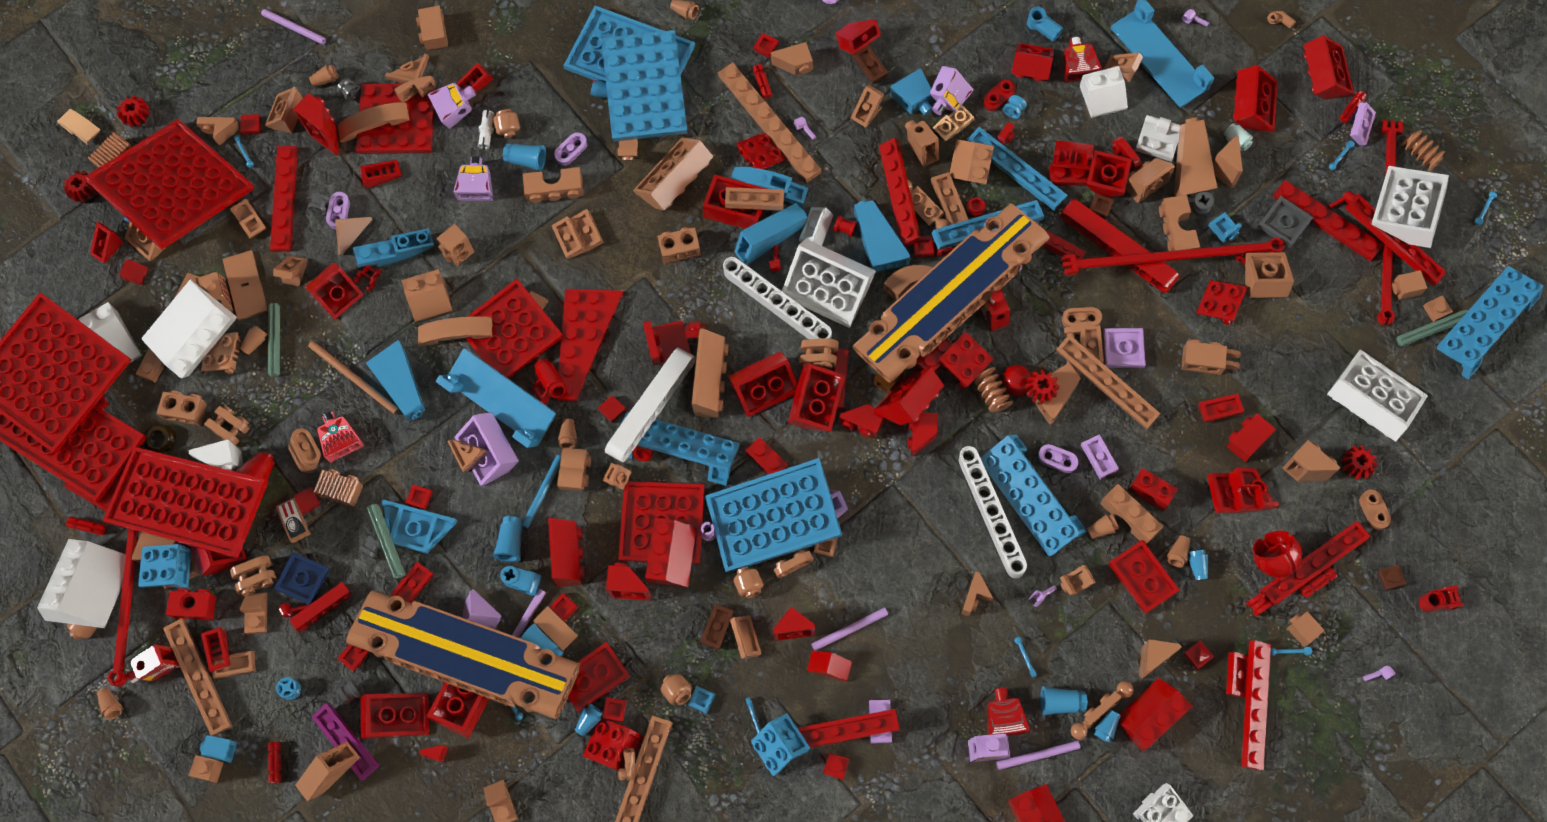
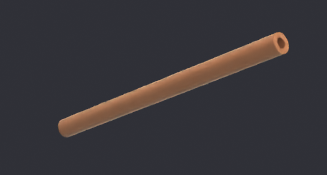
M314 341L309 343L308 347L390 412L394 415L399 412L400 409L321 346Z

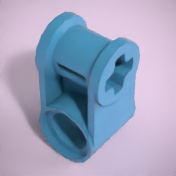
M513 566L503 568L500 573L501 580L507 587L535 596L542 578L540 574ZM513 573L515 578H511L510 580H508L507 575L511 576V574Z

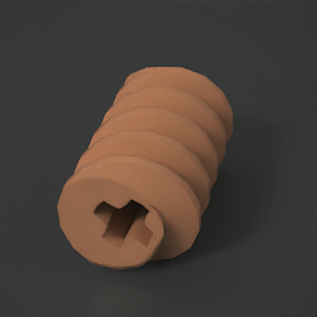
M1422 130L1412 133L1401 146L1407 144L1405 150H1412V157L1418 155L1416 159L1418 162L1424 160L1423 167L1430 165L1428 168V172H1430L1443 160L1445 151L1437 153L1439 146L1437 145L1432 148L1433 140L1425 142L1428 135L1420 137Z
M995 367L983 371L974 380L979 392H982V398L986 399L985 403L989 406V411L992 413L1005 410L1013 403V401H1006L1010 397L1009 394L1003 395L1006 388H999L1003 382L995 381L999 377L998 374L992 375L996 370Z

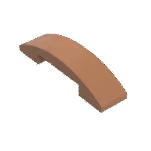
M399 102L379 105L349 116L337 125L340 142L344 143L356 139L358 133L387 123L394 126L409 121L407 104Z
M491 317L449 318L429 322L418 327V346L438 344V341L472 337L473 339L492 337Z

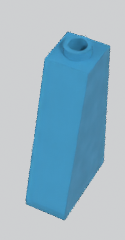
M864 200L855 204L854 214L856 221H858L857 225L870 268L875 270V273L909 265V253L874 201Z
M795 203L742 230L734 251L735 254L745 265L750 264L771 250L773 246H777L802 229L807 219L805 211Z
M397 340L366 362V364L410 422L412 419L419 418L422 412L425 411V407L405 349Z

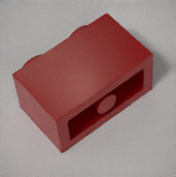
M1258 413L1253 418L1248 416L1241 424L1243 428L1240 432L1235 430L1228 438L1230 442L1226 447L1244 462L1276 430Z

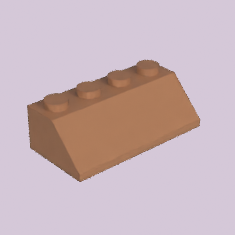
M682 137L633 191L655 209L666 210L671 207L673 200L685 191V187L697 178V174L709 165L713 155L700 140Z
M705 329L699 330L692 407L695 416L718 418L719 411H723V400H720V396L725 391V381H722V376L727 371V362H724V356H728L729 344L725 343V337Z

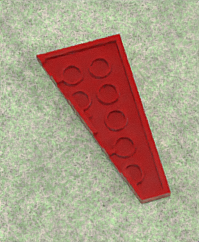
M565 289L562 334L564 337L561 339L558 373L566 385V391L562 397L556 398L557 401H578L589 370L594 364L595 356L600 350L611 319L616 313L617 305L620 299H622L623 291Z

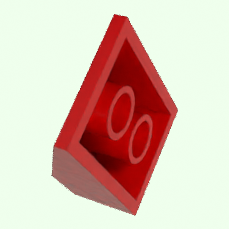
M428 693L365 694L362 696L361 739L429 735V718L427 717L429 712Z

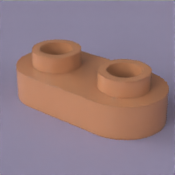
M1094 307L1070 308L1062 316V323L1065 327L1097 326L1102 320L1100 310ZM1088 317L1094 318V321H1089ZM1073 318L1075 322H1070L1068 319Z
M1376 490L1365 491L1359 499L1362 510L1369 525L1376 530H1382L1391 522L1388 509L1379 492ZM1369 497H1373L1375 502H1371ZM1378 515H1381L1384 520L1380 521Z
M801 550L794 554V558L788 561L786 559L779 561L774 572L777 578L784 577L809 564L814 558L810 551L805 552V550Z

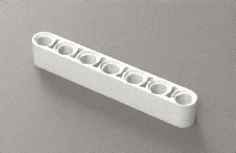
M729 257L724 261V274L728 280L806 338L822 339L818 335L825 333L828 335L826 338L832 339V331L827 324L735 257ZM732 266L737 268L734 271L728 270V268ZM747 277L752 279L750 282L743 281ZM762 288L767 290L765 293L758 292ZM781 300L782 303L776 305L773 304V301ZM796 311L797 314L794 316L788 315V312ZM805 322L813 324L811 327L803 326Z
M679 347L673 351L609 440L605 448L606 454L621 462L627 460L692 368L696 359L694 355Z
M971 446L964 447L959 456L961 469L1007 574L1014 579L1020 578L1026 571V560L977 450ZM969 454L973 457V460L966 461L963 456ZM973 472H978L981 475V478L974 479L971 476V474ZM986 490L989 496L982 497L979 491ZM993 508L997 511V515L991 516L987 510ZM1003 527L1006 533L998 534L995 528ZM1010 545L1014 551L1007 553L1004 551L1003 546ZM1019 564L1022 570L1016 572L1012 569L1011 565Z

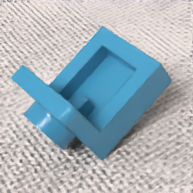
M1224 212L1211 221L1208 226L1224 243L1228 239L1230 241L1235 239L1240 234L1239 230L1242 225L1240 222L1235 225Z

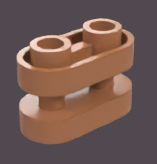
M828 338L803 340L801 342V351L806 354L800 356L799 365L804 367L810 363L831 370L832 367L836 366L837 357L832 353L838 351L839 342Z
M226 405L223 408L219 406L214 411L218 415L216 420L213 421L208 418L204 425L222 439L229 440L236 446L239 440L235 436L239 432L245 435L250 429L247 426L249 422L241 416L238 418L233 416L235 412ZM224 421L233 426L229 432L221 427Z
M302 428L296 429L291 435L288 449L299 470L304 473H311L317 468L321 456L320 451L309 431Z
M265 555L254 558L230 570L232 579L240 580L235 584L237 594L247 596L253 594L256 589L261 587L268 588L274 585V581L277 580L274 570H267L272 565L269 556ZM259 572V574H256V575L251 576V577L248 578V576Z

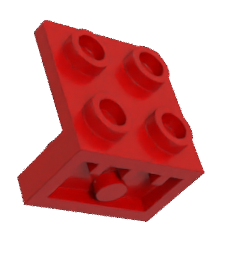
M651 321L643 322L653 366L665 364L677 347L691 354L683 321L652 327Z
M964 332L939 358V361L960 380L957 386L964 390L994 358L967 332Z
M601 719L592 733L583 757L618 772L619 769H625L624 750L632 748L636 755L644 736L625 726Z

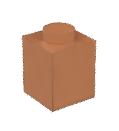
M1421 270L1398 275L1392 282V291L1397 295L1398 300L1420 296L1427 289Z
M1308 611L1303 615L1297 613L1289 620L1292 624L1287 627L1303 647L1310 644L1325 631Z
M195 755L189 776L217 783L223 762Z

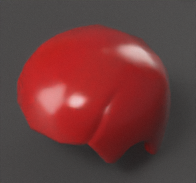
M1023 365L1007 367L1002 374L1003 387L1006 388L1005 392L1011 396L1018 397L1027 394L1028 390L1025 389V385L1028 384L1027 378L1032 377L1030 371Z

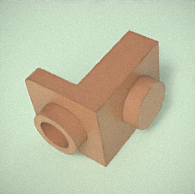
M637 139L619 141L618 157L622 158V161H633L634 158H638Z
M611 463L602 481L623 490L632 472L619 464Z
M1082 565L1071 573L1060 577L1062 581L1060 583L1061 587L1069 595H1076L1096 583L1086 565Z

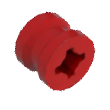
M1263 591L1245 603L1253 609L1255 617L1272 606V603L1265 599Z

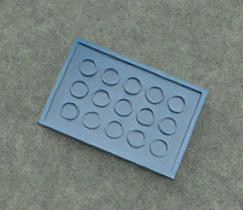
M594 6L563 65L564 69L589 79L601 80L606 83L601 38L662 32L663 30ZM676 36L681 76L695 48V42Z
M675 30L601 38L612 141L687 134Z
M819 458L705 496L726 573L842 536Z

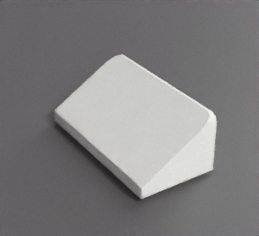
M811 207L799 241L803 242L805 239H808L822 246L833 214L827 208Z

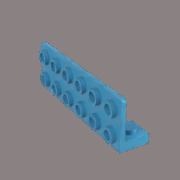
M1138 0L1134 11L1111 26V30L1132 53L1139 52L1143 56L1141 64L1172 100L1182 108L1209 90L1214 77L1203 64L1197 67L1196 70L1152 21L1155 10L1146 0Z
M1508 266L1438 344L1437 350L1462 364V376L1469 380L1481 366L1486 352L1523 310L1529 311L1539 300L1543 285Z
M468 349L462 350L449 374L439 375L436 380L439 385L450 393L461 392L486 411L492 412L497 419L515 431L512 437L527 448L539 445L556 416L555 411Z
M627 412V413H626V415H625L623 421L625 420V418L627 417V415H628L630 412ZM656 419L637 444V446L708 465L707 480L727 486L731 465L740 445L738 442ZM631 453L628 458L632 459L633 453Z
M1017 434L1008 435L981 457V461L988 474L1048 556H1052L1074 538L1083 536L1088 531L1076 515L1069 516L1027 460L1024 453L1028 449Z

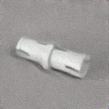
M487 110L482 112L478 147L481 149L484 148V145L485 149L490 148L491 134L494 131L492 127L494 112L489 111L488 115Z

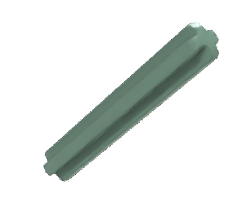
M270 303L268 305V374L271 377L280 375V306L278 303Z
M1469 310L1460 311L1397 336L1398 345L1405 346L1453 327Z
M372 504L368 506L367 510L393 578L399 579L405 576L403 566L378 504Z

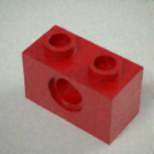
M1142 468L1128 491L1164 512L1178 488Z
M178 588L177 591L169 592L166 615L172 619L213 621L217 597L205 589L190 592V589ZM195 600L194 606L189 608V603Z

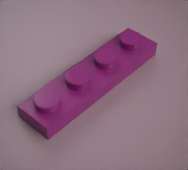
M325 703L312 716V719L334 747L348 741L360 758L351 766V769L361 781L365 780L379 767L378 763L330 703Z

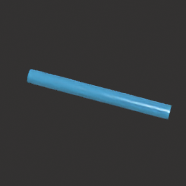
M556 455L522 522V527L528 529L560 467L561 456Z

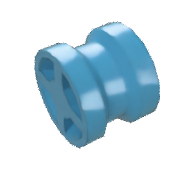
M1011 95L1009 103L1005 104L1003 111L1009 117L1018 119L1021 116V111L1026 108L1027 103L1021 97Z
M284 677L277 683L276 691L280 697L294 700L301 693V685L290 677Z

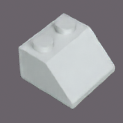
M1119 66L1082 76L1080 88L1091 118L1127 110L1125 81Z
M229 440L189 450V454L202 464L234 472L243 465L241 451Z

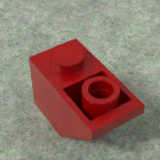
M866 404L841 413L839 423L847 430L854 429L866 438L873 437L876 439L885 418L875 413V407Z
M921 412L919 419L913 424H909V430H912V437H908L907 449H911V456L918 454L936 439L938 414Z

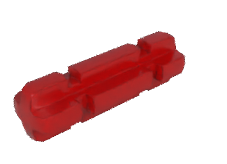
M754 65L753 71L762 97L764 99L772 97V91L769 87L763 65Z
M1357 91L1339 117L1340 121L1347 124L1351 120L1359 104L1366 98V93Z
M72 516L68 517L66 526L69 528L96 533L97 535H104L107 526L104 524L77 519Z
M1329 567L1323 571L1324 574L1320 573L1310 580L1308 585H1303L1299 589L1302 596L1310 597L1314 594L1313 591L1317 592L1328 584V580L1332 581L1337 577L1336 571Z
M278 741L269 742L268 771H270V774H268V781L272 784L280 783L281 754H279V751H281V743Z

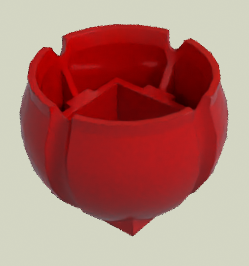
M1273 531L1265 534L1264 540L1258 539L1254 543L1253 559L1260 571L1282 581L1301 568L1302 549L1293 534L1290 535L1288 531Z

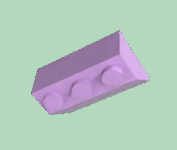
M492 412L473 415L455 436V439L487 450V453L471 468L481 486L508 473L519 462Z

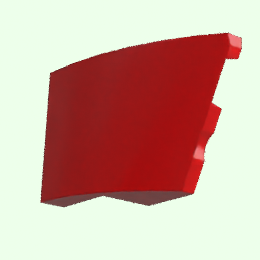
M1237 467L1230 473H1211L1207 476L1215 513H1245L1279 507L1278 501H1274L1267 492L1269 488L1261 480L1255 468Z

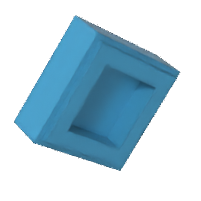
M696 686L688 706L707 714L715 694Z

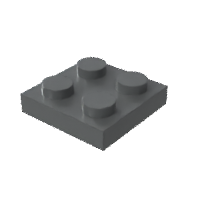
M1280 196L1257 227L1273 238H1280L1285 246L1291 248L1313 217Z

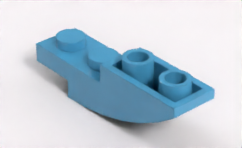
M735 166L731 179L752 185L784 190V201L791 204L797 203L799 207H802L808 191L807 187L791 182V177L758 168Z
M428 228L391 236V240L353 247L358 268L377 264V267L418 255L434 247V243Z

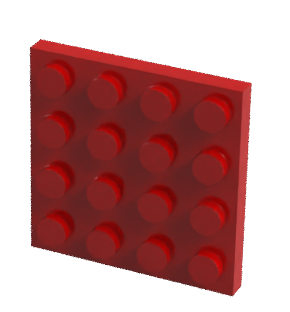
M361 84L359 112L379 105L401 102L394 89L402 84ZM417 93L405 102L407 104L409 121L394 126L387 123L358 133L356 142L357 154L432 153L435 108L428 94L422 98Z
M515 279L467 316L492 318V337L479 339L466 337L465 339L484 362L508 379L564 337L518 279Z
M627 481L623 492L618 560L620 562L648 563L654 518L675 520L697 528L692 564L700 565L705 485Z

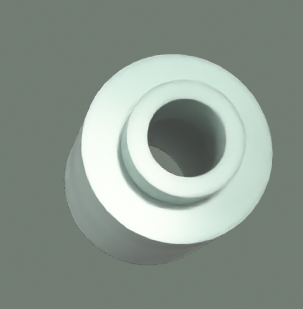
M1235 123L1231 124L1224 132L1228 142L1235 136H1239L1240 151H1246L1253 143L1251 141L1253 137Z

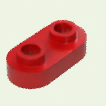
M1006 79L996 84L984 96L983 105L985 109L991 112L999 110L1009 101L1010 96L1014 95L1015 84Z
M1121 136L1113 140V152L1116 155L1132 159L1131 171L1139 169L1142 166L1140 158L1128 142Z

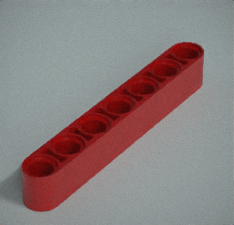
M1072 199L1060 213V217L1065 223L1111 256L1150 253L1075 199ZM1163 261L1125 265L1164 293H1167L1179 279V274Z

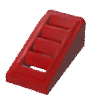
M477 63L456 84L460 88L464 87L465 89L468 87L467 83L469 82L476 93L494 78L481 64Z
M397 159L360 166V176L364 189L402 177ZM390 167H393L394 173L390 172Z
M219 627L201 633L209 672L231 666L225 629ZM219 638V641L211 643V640ZM221 645V648L212 650V647ZM222 652V655L213 657V654ZM224 659L223 663L214 665L215 661Z

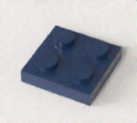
M292 552L274 589L310 605L315 601L330 568Z

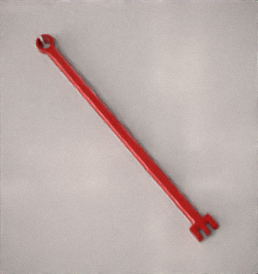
M1383 119L1381 123V133L1387 134L1386 173L1388 166L1396 167L1397 135H1401L1403 132L1402 121H1398L1397 128H1395V121L1390 120L1389 127H1387V120ZM1383 243L1381 311L1377 315V321L1379 324L1384 325L1387 317L1384 315L1386 313L1390 316L1386 323V326H1388L1395 319V314L1391 310L1393 251Z
M1273 238L1270 242L1087 259H1076L1075 254L1061 256V260L1064 262L1062 264L1065 269L1064 275L1071 276L1077 275L1078 269L1246 253H1280L1285 245H1283L1284 242L1280 238Z
M128 529L114 666L113 671L108 674V682L116 687H121L127 682L124 665L135 572V561L132 560V555L138 543L139 534L138 531Z

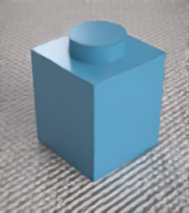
M206 735L205 740L202 741L200 746V756L231 763L237 742Z

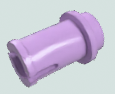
M710 522L702 524V538L706 541L714 540L716 534L713 524L710 525Z

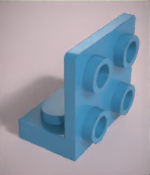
M179 544L143 547L138 586L142 588L172 586L188 589L191 549Z
M788 713L770 721L751 740L755 751L758 752L772 776L777 775L791 760L811 749Z

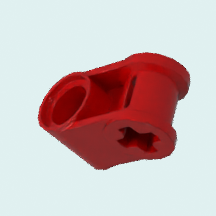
M1458 585L1432 590L1419 599L1420 608L1428 613L1464 607V603L1460 600ZM1429 597L1434 600L1435 606L1430 603Z

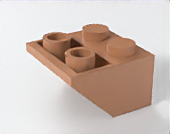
M1307 440L1282 469L1298 482L1327 481L1339 470L1340 466L1337 465L1334 458L1325 455L1316 443H1311Z

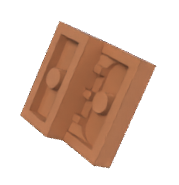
M587 209L572 218L567 216L552 225L566 258L577 256L604 243L591 213Z

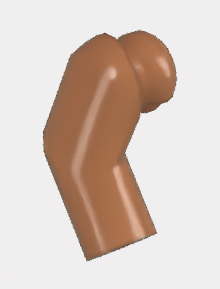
M1283 11L1271 12L1267 17L1269 23H1283L1289 29L1296 22Z
M632 748L624 750L625 769L618 770V778L621 781L625 779L628 781L632 778L635 767V754Z

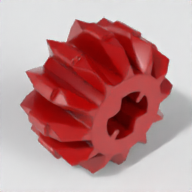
M135 95L131 99L126 96L125 101H120L121 106L116 107L118 111L116 113L117 117L124 125H129L132 128L135 125L140 127L141 122L147 123L145 118L150 117L148 112L150 110L144 99L138 98Z
M84 170L81 173L75 171L74 175L69 174V179L64 180L66 185L63 188L66 196L77 203L80 201L86 203L87 198L92 199L91 195L97 194V191L86 182L85 176L88 173Z
M1041 370L1040 375L1037 372H1033L1032 377L1027 378L1028 384L1025 385V389L1028 390L1027 397L1034 396L1033 403L1039 399L1042 405L1045 400L1050 403L1052 402V397H1057V390H1059L1060 385L1055 384L1058 379L1057 377L1051 378V372L1045 375L1044 370Z
M1361 445L1359 448L1352 446L1350 450L1345 451V457L1341 459V462L1346 464L1342 467V470H1348L1349 473L1347 475L1349 477L1354 474L1355 480H1359L1361 477L1367 479L1369 475L1375 473L1374 468L1378 466V463L1373 461L1377 458V455H1371V449L1365 451L1364 445Z

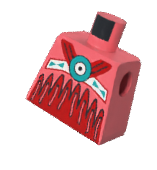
M333 412L325 413L322 416L325 424L317 430L323 455L330 463L364 447L363 442L343 416L336 419Z

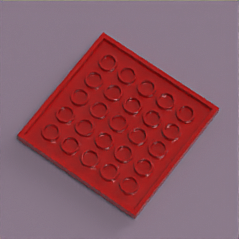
M179 119L85 176L88 184L161 250L254 190L251 182Z
M40 292L0 340V414L52 453L56 454L132 359Z

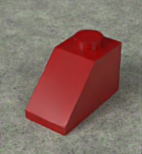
M871 19L849 23L837 31L835 35L840 49L854 55L880 37L881 33L877 20Z

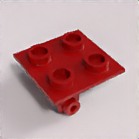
M765 132L736 143L739 153L742 154L746 162H749V166H753L752 168L765 170L787 160Z
M1056 140L1052 166L1090 170L1094 145Z
M1210 280L1196 314L1219 318L1223 320V324L1230 325L1236 317L1247 287Z

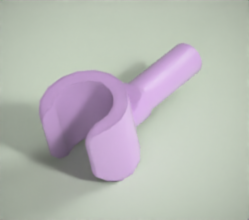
M1192 9L1187 10L1182 17V21L1187 24L1192 20L1204 26L1209 24V22L1196 16L1195 11Z
M804 117L794 120L797 130L803 128L813 140L816 138L807 126Z
M1054 585L1042 592L1036 590L1029 597V600L1035 598L1037 602L1034 606L1037 607L1048 594L1054 592L1057 588Z
M1385 666L1374 673L1363 676V679L1367 681L1382 675L1387 680L1395 675V672L1390 666Z

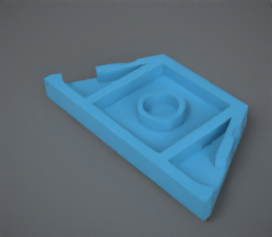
M387 500L382 501L385 512L384 520L395 546L428 554L457 524L455 518Z

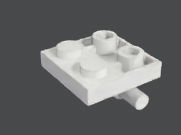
M1146 115L1135 151L1172 162L1179 141L1180 125L1172 123L1171 120L1160 117L1159 119Z
M1167 783L1163 784L1154 794L1150 793L1142 801L1143 804L1133 813L1138 820L1141 819L1143 822H1188L1193 817V814L1171 785Z

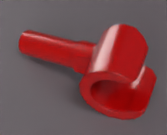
M1347 191L1337 201L1329 204V209L1342 204L1344 201L1348 204L1355 194Z
M773 246L774 260L769 261L771 272L781 269L778 246Z
M284 603L278 609L283 617L288 618L293 613L302 611L309 604L291 608L289 603Z

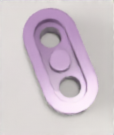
M582 133L571 134L555 150L554 155L557 163L560 165L572 163L587 148L586 137Z
M336 192L329 199L326 221L335 230V219L348 218L350 200L343 192Z
M1050 444L1041 447L1038 453V459L1043 465L1063 473H1072L1078 466V458L1075 454ZM1045 454H1050L1052 458H1045ZM1064 461L1070 462L1071 465L1065 466Z

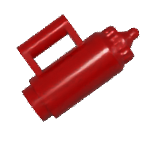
M547 359L537 361L535 373L539 379L533 385L532 391L539 401L546 404L550 397H562L565 394L566 385L550 361ZM542 387L546 390L544 393L541 390Z

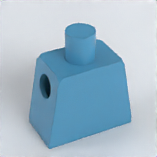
M921 69L916 70L891 86L890 96L908 113L913 114L920 110L924 116H927L933 111L932 106L929 104L933 101V97L930 95L931 87Z

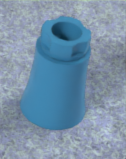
M506 144L503 149V160L514 165L542 171L546 161V148L544 145Z
M511 516L503 517L497 544L492 555L495 559L505 562H518L521 560L522 519Z
M535 623L520 638L538 645L541 650L548 649L553 651L555 655L563 656L564 652L558 648L559 646L551 641ZM546 659L543 664H550L552 659Z
M1042 686L1040 695L1041 713L1043 716L1061 713H1084L1087 710V694L1084 691L1078 692L1077 690Z

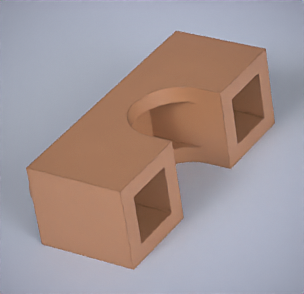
M580 167L561 169V178L555 184L546 183L542 171L523 174L524 195L527 202L539 203L543 200L557 201L560 198L575 199L579 196H584Z
M1187 195L1164 198L1161 206H1159L1160 217L1164 219V234L1168 235L1169 251L1200 248L1196 230L1186 231L1178 224L1180 221L1188 220L1191 213Z
M1119 484L1100 503L1114 517L1120 516L1131 527L1130 532L1139 541L1143 540L1146 545L1163 528V525Z

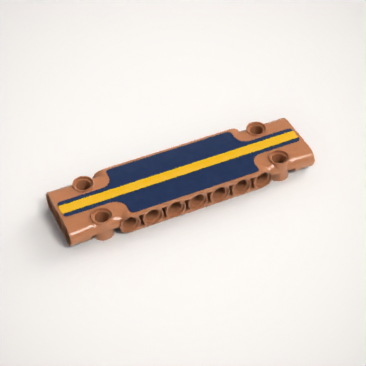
M1010 203L996 217L988 218L985 222V227L981 230L973 231L883 313L882 320L875 321L870 325V330L852 346L853 349L887 382H893L904 372V369L913 368L920 355L922 357L927 356L989 300L994 291L1000 290L1019 272L1021 264L1030 262L1032 253L1049 240V235L1041 226Z
M371 590L349 630L346 640L348 644L373 652L375 656L384 657L393 664L512 707L518 705L527 712H537L553 719L559 717L580 670V663L555 655L551 650H541L538 645L428 605L416 601L409 603L400 596L392 597L376 590ZM402 606L398 611H394L395 607ZM383 642L380 647L375 648L376 644ZM546 659H552L550 664L543 665ZM531 696L535 697L533 702H525L527 698Z

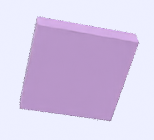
M1143 328L1103 329L1104 363L1106 367L1144 368L1146 366Z

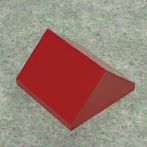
M1094 150L1086 186L1094 193L1105 197L1124 195L1132 159Z
M790 607L773 629L774 641L815 636V624Z

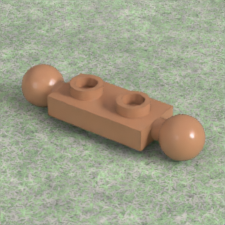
M908 180L915 212L929 227L936 224V229L949 226L948 220L941 219L944 215L943 211L919 186L913 190L912 182Z
M1122 681L1117 685V691L1111 695L1107 693L1099 701L1101 704L1096 709L1091 707L1084 714L1086 718L1082 723H1075L1071 727V735L1077 740L1084 739L1087 736L1088 729L1105 716L1109 709L1111 710L1122 698H1128L1133 694L1132 684Z

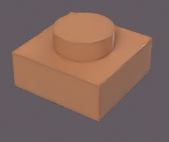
M1443 295L1423 305L1433 322L1453 313Z

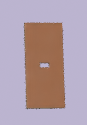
M250 250L224 258L223 263L237 319L240 321L268 312L253 251Z

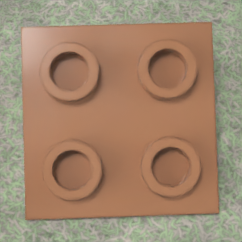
M237 332L224 333L203 358L201 372L225 370V373L233 374L237 363L234 360H238L236 355L239 354L242 343L241 337L238 336Z

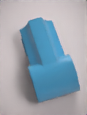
M1033 7L1030 10L1027 26L1031 30H1038L1052 42L1055 41L1063 31V27L1048 17L1043 8Z

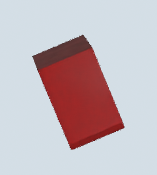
M97 222L90 254L104 264L124 242L114 231L101 222Z
M812 651L807 672L847 682L852 661L831 652Z

